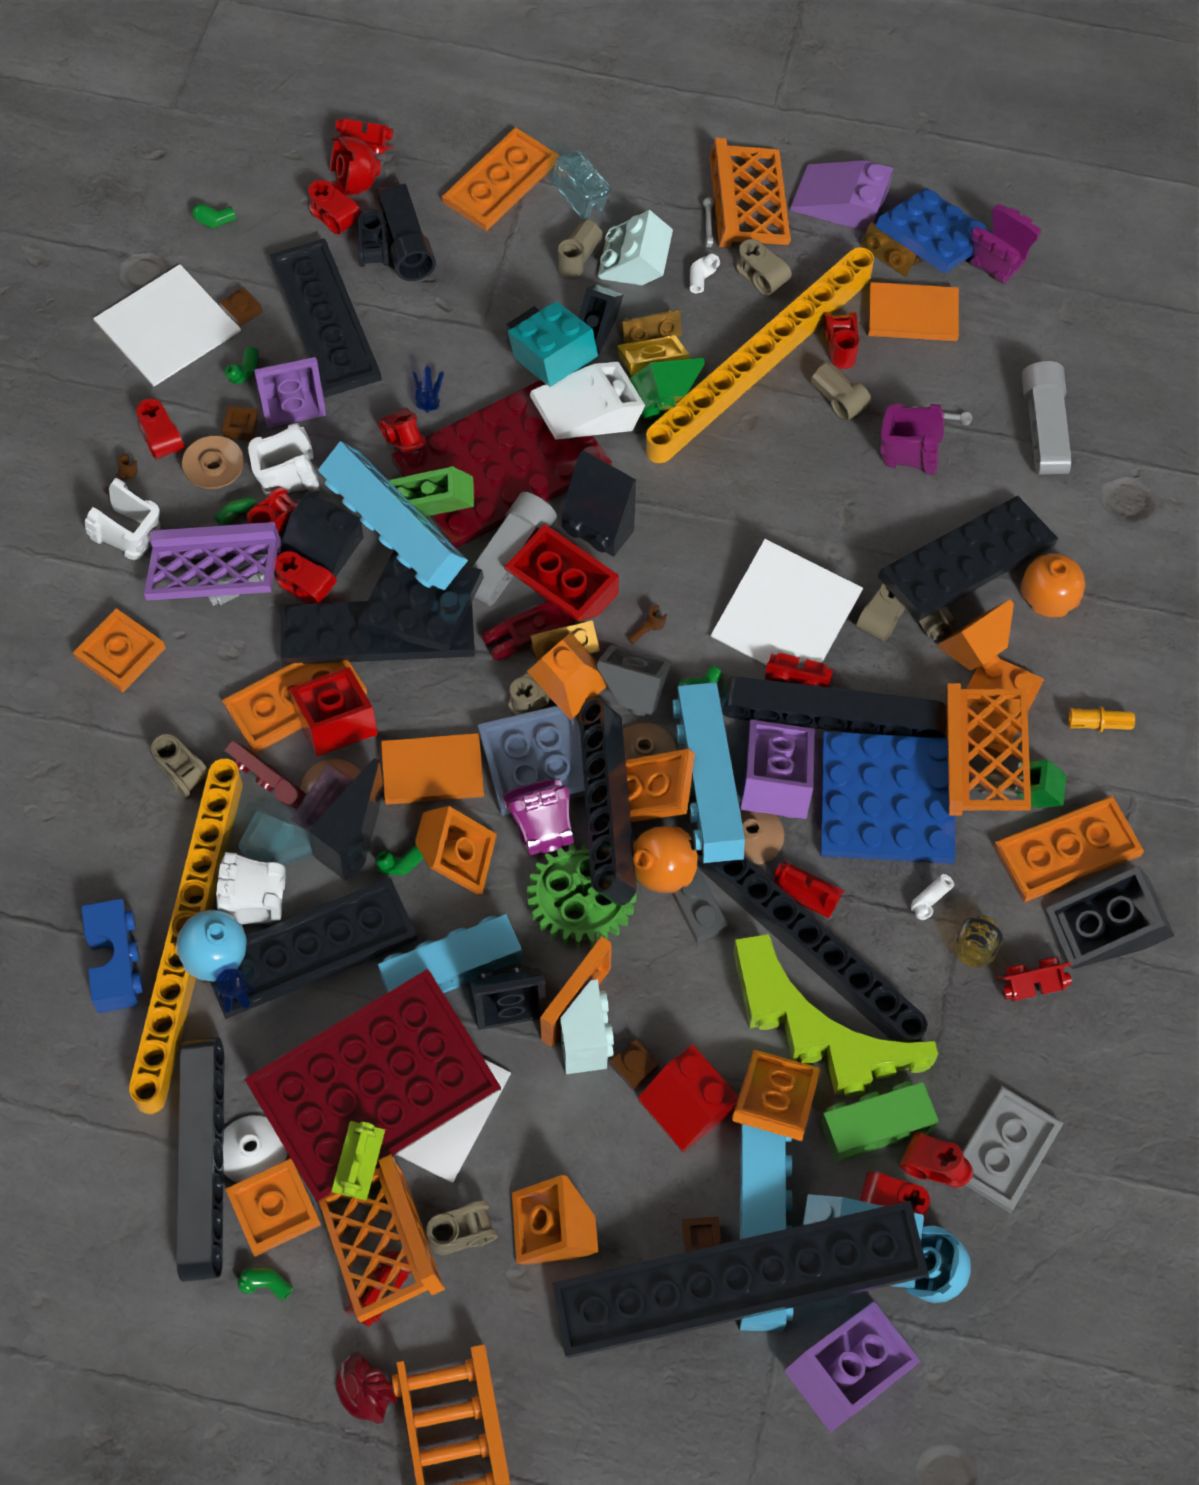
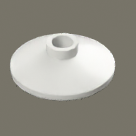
M255 1115L242 1117L232 1122L224 1130V1174L236 1183L276 1166L287 1159L288 1153L266 1117ZM250 1141L256 1142L257 1147L251 1152L244 1150L246 1143Z

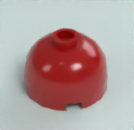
M340 136L338 137L340 141L334 142L331 151L330 172H336L337 181H332V185L345 196L362 194L371 188L376 176L380 175V160L376 158L374 150L360 138Z

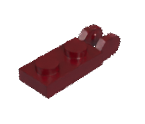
M548 601L504 620V623L486 631L482 638L485 644L491 645L509 635L510 640L495 646L491 650L493 659L497 661L511 656L516 650L519 652L530 647L532 644L530 635L575 625V621L572 616Z
M231 741L224 750L234 757L233 761L237 764L238 769L246 774L249 770L256 774L258 777L255 781L269 792L275 789V798L283 802V804L290 805L295 809L303 808L306 805L307 794L246 746Z

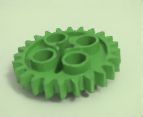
M583 842L581 850H576L574 844L569 845L568 852H564L562 848L557 849V857L555 858L546 853V865L536 863V872L538 874H530V884L532 886L527 887V896L532 897L528 899V909H535L532 912V920H541L540 931L543 932L551 928L550 939L554 940L561 935L563 936L564 946L569 943L570 939H575L577 948L581 947L583 940H587L591 948L594 947L595 938L597 937L600 938L602 936L608 940V932L618 936L620 930L618 924L627 927L629 918L626 915L634 914L635 906L631 903L636 902L637 893L625 905L619 906L612 902L610 905L605 906L597 903L598 899L605 897L593 889L591 878L581 874L586 870H590L587 842ZM555 884H563L567 888L563 891H555L551 887ZM575 911L581 913L582 917L570 919L566 914Z

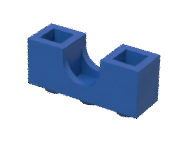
M123 899L81 906L84 935L91 950L99 948L114 950L113 957L107 964L88 969L91 1001L98 1013L139 1006L138 994L143 993L144 989L141 973L135 972L134 962L140 961L137 941H132L131 930H136L133 909L127 910Z

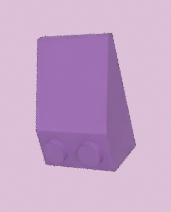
M866 160L808 164L790 211L867 232L870 222L876 224L889 193L893 168Z
M316 357L254 370L267 428L326 416Z
M750 719L742 784L741 810L781 815L787 818H807L813 791L815 729Z
M874 1301L804 1352L784 1372L831 1433L921 1361Z

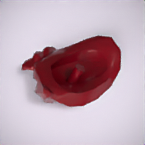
M359 1352L352 1353L342 1363L336 1379V1391L341 1404L350 1415L357 1419L382 1424L385 1420L389 1402L397 1403L391 1383L386 1380V1376L382 1371L372 1368Z

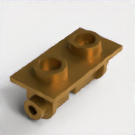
M870 222L860 247L870 250L876 258L904 277H907L912 265L917 266L922 258L876 228L875 223Z
M667 309L666 312L633 319L624 318V321L619 322V330L623 334L624 344L676 335V337L682 336L680 309Z
M593 620L530 635L532 640L531 650L533 656L536 657V662L570 632L590 654L600 652Z

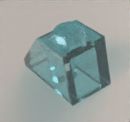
M256 811L238 844L242 857L264 863H280L284 866L314 855L308 831L259 811Z

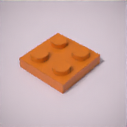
M116 608L73 652V655L84 666L124 693L166 649L164 641Z
M291 1159L225 1189L254 1257L321 1226Z

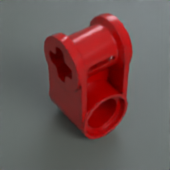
M316 180L310 184L308 188V194L312 200L309 205L310 213L325 224L330 231L340 235L358 221L361 210L351 198L345 196L326 180Z
M852 311L849 315L837 316L825 313L824 334L828 343L830 361L837 368H851L857 361L860 341L856 312Z
M145 399L140 402L136 409L137 417L140 421L139 426L153 458L158 460L184 449L180 433L175 424L170 420L162 403L156 399Z
M407 407L378 420L380 430L389 445L392 444L401 452H412L426 444L425 437L418 430L416 414Z
M277 488L265 500L248 512V524L275 522L280 537L285 532L291 513L299 503H296L288 496V491L285 488Z
M286 551L276 558V580L279 587L300 598L306 604L322 603L337 582L330 571L310 562L295 552Z
M919 1132L913 1133L899 1164V1167L904 1172L915 1178L931 1180L954 1188L966 1185L973 1176V1167L964 1158L963 1151L958 1145L935 1139Z
M879 1172L866 1173L859 1201L888 1206L915 1199L917 1200V1206L913 1211L923 1215L925 1219L930 1205V1196L923 1186L895 1179Z

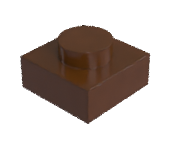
M244 287L220 302V307L239 327L262 313L261 304Z
M228 406L222 427L223 437L247 441L254 439L259 419L258 409Z
M637 1039L610 1060V1066L632 1090L659 1069V1063Z
M719 1217L682 1219L685 1252L721 1244Z

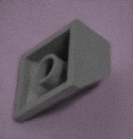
M611 645L598 660L597 669L620 706L628 708V711L635 715L645 716L647 714L652 715L658 706L672 662Z

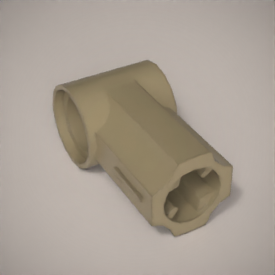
M588 219L584 222L580 221L571 236L559 244L558 272L563 277L576 278L583 273L585 261L602 238L603 232L596 222Z
M823 364L812 376L811 383L831 401L833 411L845 422L869 407L872 403L868 390L861 383L856 382L852 384L832 364Z

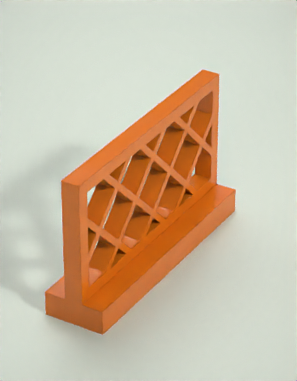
M715 138L709 155L719 247L730 248L732 242H744L749 239L758 240L763 244L789 245L791 237L779 149L728 146L726 138ZM731 156L741 157L746 163L740 167L731 160ZM760 158L772 159L773 165L768 169L758 160ZM752 166L761 175L755 179L746 170ZM738 176L749 184L744 189L734 182V179ZM766 178L776 185V188L772 191L761 184ZM752 189H756L764 196L759 202L748 194ZM741 198L751 206L746 212L736 204ZM771 201L779 210L773 214L763 205ZM758 211L767 220L760 224L751 215ZM745 221L754 231L740 232L739 225ZM773 223L781 230L782 234H772L766 228Z
M948 683L949 816H962L963 811H1031L1027 689H961V683ZM967 699H981L988 707L977 715L968 708ZM1005 699H1020V708L1012 715L999 705ZM993 710L1005 719L995 730L983 720ZM1020 716H1021V723L1016 720V719H1017L1018 717H1020ZM968 717H969L970 719H972V721H971L969 724H968ZM977 724L989 734L979 744L968 736V732ZM1009 725H1012L1021 732V737L1013 744L1000 735ZM994 739L1006 748L996 759L984 750ZM968 745L973 749L971 752L968 751ZM1021 745H1022V752L1017 749V748H1018L1019 746H1021ZM977 754L990 763L980 774L969 766V761ZM1011 754L1022 762V766L1014 773H1011L1001 764ZM995 768L1008 778L997 789L985 779ZM1022 774L1023 782L1020 779H1018ZM969 775L974 778L970 783ZM978 783L991 793L985 800H970L969 791ZM1013 783L1023 791V800H1009L1002 792Z
M392 1154L378 1160L380 1167L374 1171L371 1184L380 1180L382 1186L376 1200L367 1198V1201L333 1193L319 1202L355 1315L359 1322H363L426 1291H429L431 1295H435L445 1290L403 1170ZM341 1198L350 1200L343 1216L332 1213L329 1204ZM359 1203L372 1207L364 1223L351 1219ZM380 1210L392 1214L386 1230L372 1226ZM347 1225L360 1229L353 1246L341 1242V1237ZM368 1233L382 1236L374 1253L361 1249ZM390 1240L400 1242L403 1245L397 1260L383 1256ZM357 1255L370 1259L363 1276L351 1272V1267ZM379 1263L393 1267L385 1284L371 1280ZM401 1270L412 1273L415 1280L414 1284L403 1289L393 1287ZM367 1286L381 1290L376 1302L363 1308L361 1298Z

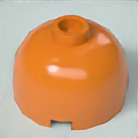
M1061 553L1045 554L1037 557L1026 568L1020 585L1021 597L1024 602L1027 600L1032 605V610L1037 614L1046 617H1063L1080 605L1085 591V575L1079 564L1071 557Z
M673 826L654 827L642 833L633 844L636 880L649 891L659 893H676L683 886H688L697 871L698 861L697 851L692 850L691 844L688 841L692 840L690 835L680 827Z

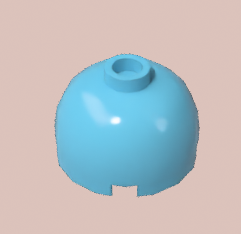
M210 909L198 912L185 922L177 936V957L179 955V959L183 963V968L186 972L197 979L206 981L220 980L221 977L234 973L245 957L247 939L244 928L235 917L225 911Z
M937 1226L923 1227L921 1244L929 1277L915 1280V1288L904 1289L910 1295L930 1303L946 1302L958 1296L967 1286L971 1275V1259L966 1246L953 1233Z

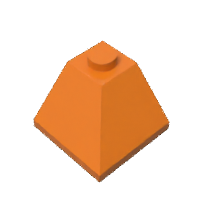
M1009 599L984 612L937 644L938 647L970 671L979 666H982L984 670L988 669L1001 660L998 654L1008 648L1014 603Z
M571 632L527 671L570 720L580 712L585 702L595 698L608 686L597 669L598 662Z
M450 806L423 812L415 843L428 867L477 895L483 894L497 834Z
M560 1175L512 1192L516 1264L572 1261L598 1252L595 1215L568 1176Z

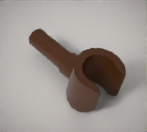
M128 455L120 456L118 459L119 471L114 479L118 478L123 481L125 478H134L138 473L137 460L128 465ZM113 480L103 490L109 496V487Z
M652 606L649 609L646 622L628 638V641L634 644L651 629L655 631L661 630L665 625L667 613L663 617L657 618L655 616L658 613L659 606Z

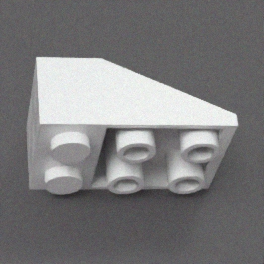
M619 362L592 364L571 373L551 387L546 384L532 390L530 393L531 399L555 440L633 431L645 407L644 402Z

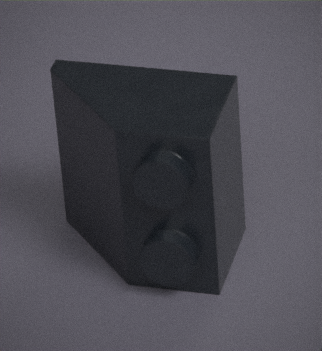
M306 492L289 517L281 542V553L286 551L295 552L310 562L324 567L336 578L364 538L360 521L361 517Z

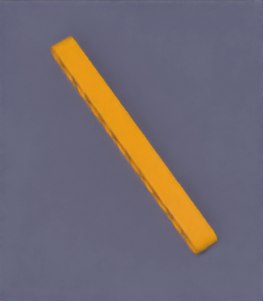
M862 247L851 250L684 396L674 408H671L651 425L646 434L645 453L647 458L659 464L670 460L824 323L825 313H830L832 316L864 288L871 279L874 263L873 253Z
M227 758L215 761L208 771L129 1084V1093L133 1102L141 1112L146 1114H154L165 1105L196 977L187 973L183 966H173L174 962L179 959V955L177 957L176 953L177 936L188 919L198 912L210 910L214 907L220 864L225 856V852L228 850L242 793L243 782L238 766L233 760ZM232 776V779L227 782L219 781L222 777ZM218 805L225 806V808L219 812L212 811V809ZM210 835L218 836L215 841H204ZM203 865L211 866L210 869L204 873L196 872L197 869ZM192 897H203L199 903H188ZM169 991H180L179 995L176 998L170 1000L165 999V996ZM164 1022L172 1023L168 1031H156L160 1024ZM153 1056H164L161 1063L153 1066L148 1065L149 1060ZM145 1089H156L151 1098H140L141 1093Z

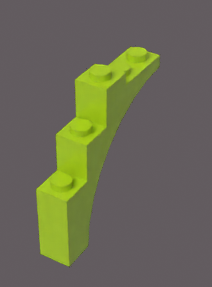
M769 934L735 940L733 954L749 1028L759 1027L760 1030H770L778 1027L779 1023H783L791 1060H801L804 1064L818 1062L822 1057L826 1056L835 1096L845 1094V1097L853 1098L865 1094L866 1090H869L873 1075H876L878 1079H884L896 1075L897 1071L910 1069L911 1073H920L929 1070L934 1065L938 1056L935 1041L905 1043L880 1040L854 1032L825 1016L810 1004L790 982L776 957Z

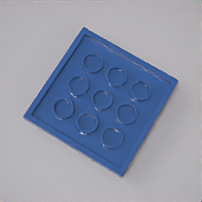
M823 732L820 856L954 864L955 816H949L948 739Z

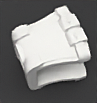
M298 423L288 425L287 430L265 439L256 437L251 440L248 446L251 468L254 476L260 482L266 497L280 487L285 488L288 492L309 490V493L319 491L318 475L310 461L314 457L313 449L304 427H300Z
M115 478L109 487L110 502L113 510L141 523L140 526L132 533L98 509L92 507L85 519L86 534L96 543L100 544L102 541L124 551V556L128 559L138 560L151 547V531L161 530L158 520L160 509L154 502L150 500L144 501L128 490L125 482Z
M225 852L218 875L217 909L232 915L241 925H275L280 923L282 895L286 881L284 865L275 862H258L239 856L237 853Z

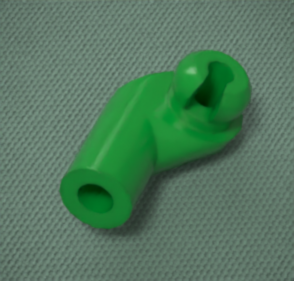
M246 347L242 364L239 366L232 364V366L228 365L226 367L225 376L229 379L230 383L241 384L255 375L254 370L257 369L259 357L258 349Z
M415 844L402 857L393 856L391 853L383 851L377 855L375 862L378 870L384 875L405 876L424 858Z
M248 1267L241 1272V1277L237 1281L239 1290L245 1294L254 1292L256 1288H267L281 1302L287 1299L294 1290V1287L271 1267Z

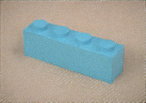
M505 914L500 917L496 915L489 916L483 919L479 925L467 930L466 928L456 929L450 932L446 938L436 942L433 940L425 941L419 944L415 950L408 953L392 954L386 957L382 963L378 964L387 993L426 969H429L438 986L445 993L470 983L471 979H477V976L480 974L496 973L521 963L523 960L521 946Z

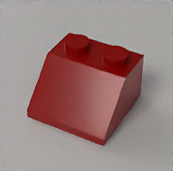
M350 667L289 688L305 736L317 757L378 735L373 707Z
M692 1044L661 1070L638 1097V1101L683 1153L735 1111L739 1096Z

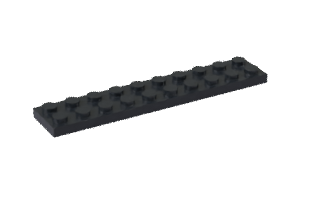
M906 1201L552 1283L565 1357L572 1358L929 1277L912 1203L911 1201Z

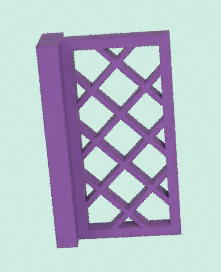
M275 522L151 531L150 542L153 548L144 590L145 599L147 601L272 592L277 553H281L282 546ZM267 554L258 561L251 557L253 555ZM236 556L227 563L220 559L222 557ZM205 558L197 565L190 562L191 559ZM174 560L166 567H162L159 564L160 561ZM244 561L251 565L241 574L234 570ZM214 563L220 567L210 576L203 572ZM183 565L189 569L179 578L172 575L173 572ZM258 572L264 575V581H248L249 578ZM227 574L234 578L227 584L216 583ZM196 576L203 580L196 586L185 585ZM165 578L172 582L165 588L155 589V585Z

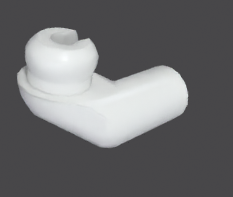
M708 254L691 265L690 291L697 294L704 291V279L712 275L720 265V259L717 255Z
M942 874L912 900L911 910L915 912L918 919L925 920L932 916L933 908L931 906L954 887L951 877Z

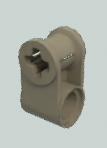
M749 239L741 243L739 248L740 258L737 260L736 270L740 276L754 285L760 293L769 296L791 278L792 272L788 264L767 249L760 241Z
M883 583L871 602L864 608L856 627L886 642L903 614L905 606Z
M528 673L511 683L509 690L511 697L508 701V709L513 716L542 710L554 703Z
M162 734L153 740L151 752L158 770L163 773L184 798L190 795L189 791L203 779H207L208 768L174 735ZM166 751H175L170 757H161Z
M473 1202L459 1209L432 1217L426 1228L427 1240L431 1251L438 1255H448L470 1247L483 1246L496 1240L498 1233L492 1229L487 1210L490 1207L488 1202ZM439 1228H446L453 1235L447 1241H438L434 1238L433 1233Z

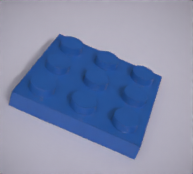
M928 188L923 189L881 215L875 226L944 274L973 255L974 241L971 239V235L976 226L993 234L983 223L974 220L959 207L950 204L941 198L937 192Z

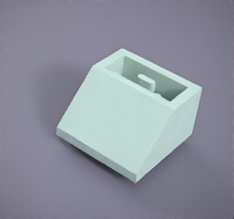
M650 210L638 216H633L630 220L618 226H613L605 236L606 241L600 258L598 277L604 280L644 285L663 276L673 229Z
M598 979L590 980L561 1017V1045L566 1074L607 1069V1059L613 1056L612 1045H614L612 1026L611 1023L606 1024L608 1023L607 1012L609 1011L606 990L599 991Z

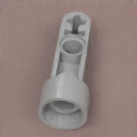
M1053 361L1033 363L1023 369L1021 377L1024 399L1028 402L1035 471L1037 475L1069 474L1071 469V451L1064 400L1067 393L1064 367L1060 363Z
M521 492L508 510L505 521L473 565V568L481 569L484 576L474 597L475 599L488 606H492L513 578V575L507 572L504 566L544 524L551 527L557 515L553 508L543 499L532 493Z

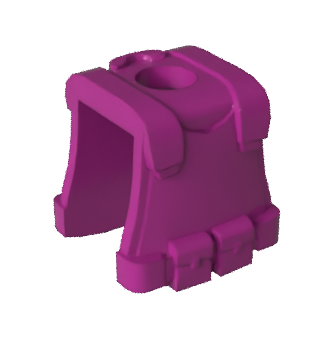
M997 204L992 211L993 234L977 226L972 231L971 239L974 241V253L970 264L978 269L985 270L994 276L995 280L1005 284L1027 260L1029 250L1033 243L1039 239L1041 229L1035 224L1033 225V220L1026 215L1020 216L1021 212L1012 207L1007 209L1004 205Z
M892 404L887 408L881 431V454L883 456V463L886 466L896 468V465L914 467L925 470V474L935 475L939 463L938 443L941 444L945 429V412L941 409L940 404H931L930 407L907 408L904 405Z
M560 779L541 780L522 785L502 795L504 805L512 815L517 826L523 848L529 856L538 854L540 851L541 853L551 852L562 848V845L566 846L574 843L569 820L570 794L568 786L562 785Z

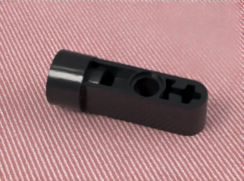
M406 183L377 189L379 205L392 243L390 254L397 275L406 281H418L428 277L435 269L436 260L428 238L422 233Z

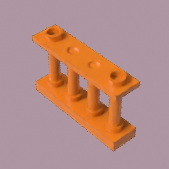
M485 1344L470 1347L472 1358L466 1359V1364L413 1375H407L404 1361L397 1362L398 1374L392 1375V1383L395 1396H402L417 1485H426L423 1466L482 1454V1458L490 1456L492 1472L485 1473L486 1477L450 1485H511ZM469 1379V1382H477L479 1396L472 1397V1401L416 1413L413 1411L411 1390ZM475 1416L476 1420L483 1419L486 1433L478 1435L479 1439L420 1451L416 1428Z

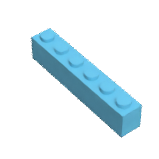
M340 441L318 469L327 479L324 484L336 494H341L344 497L342 502L345 506L362 515L360 521L369 529L376 530L380 534L378 540L382 544L398 552L396 558L406 567L413 568L417 572L415 578L424 586L430 588L433 585L445 590L468 561L358 449Z
M717 683L678 686V699L672 700L674 719H680V725H676L678 744H684V749H690L695 753L689 795L693 797V803H689L691 823H697L698 830L693 831L695 850H701L703 863L744 859L745 836Z
M741 1123L740 1240L792 1228V1226L786 1225V1212H792V1190H786V1177L792 1176V1155H786L785 1142H791L792 1138ZM793 1308L740 1319V1330L784 1332L786 1321L793 1320Z

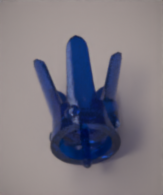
M429 366L424 367L423 382H418L417 374L412 372L416 386V407L426 411V413L438 409L440 406L439 392L444 372L439 373L433 389Z
M236 969L222 971L217 977L216 985L218 989L217 997H220L222 993L224 1010L231 1012L233 998H236L244 1008H249L250 1000L244 987L253 990V986L246 982L242 973Z

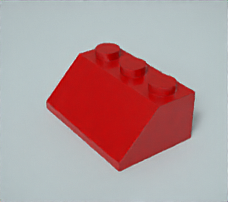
M546 524L504 566L507 572L579 622L599 616L619 594V575Z

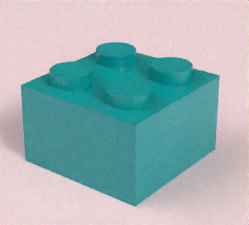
M557 301L508 331L514 359L549 387L598 357L593 329Z

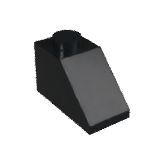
M594 285L586 289L578 318L593 329L597 353L600 354L616 322L624 294Z

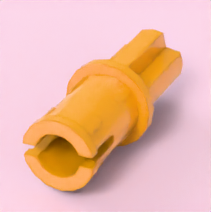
M1102 706L1098 709H1069V729L1088 728L1103 732L1104 729L1132 730L1135 726V714L1130 711H1106Z

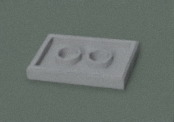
M1001 1086L963 1150L964 1158L973 1167V1176L965 1186L1007 1212L1012 1213L1064 1123Z

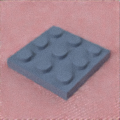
M558 706L478 724V732L501 816L510 814L504 805L503 794L516 787L541 780L560 779L562 785L568 786L569 800L585 796L581 735L577 716L570 720Z

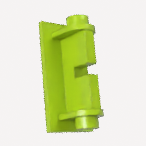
M350 1121L331 1192L367 1201L385 1129L374 1127L373 1124L366 1122L357 1123Z

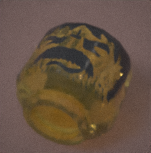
M979 915L977 918H967L961 923L953 941V949L957 953V958L960 962L972 968H981L995 960L1003 942V934L996 927L997 923L992 918Z

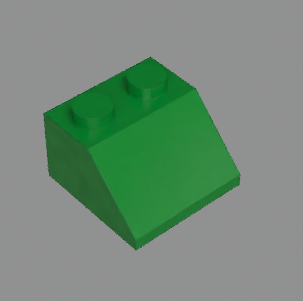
M704 358L652 362L629 378L645 404L640 417H644V420H653L661 417V412L674 408L676 402L687 395L705 364Z

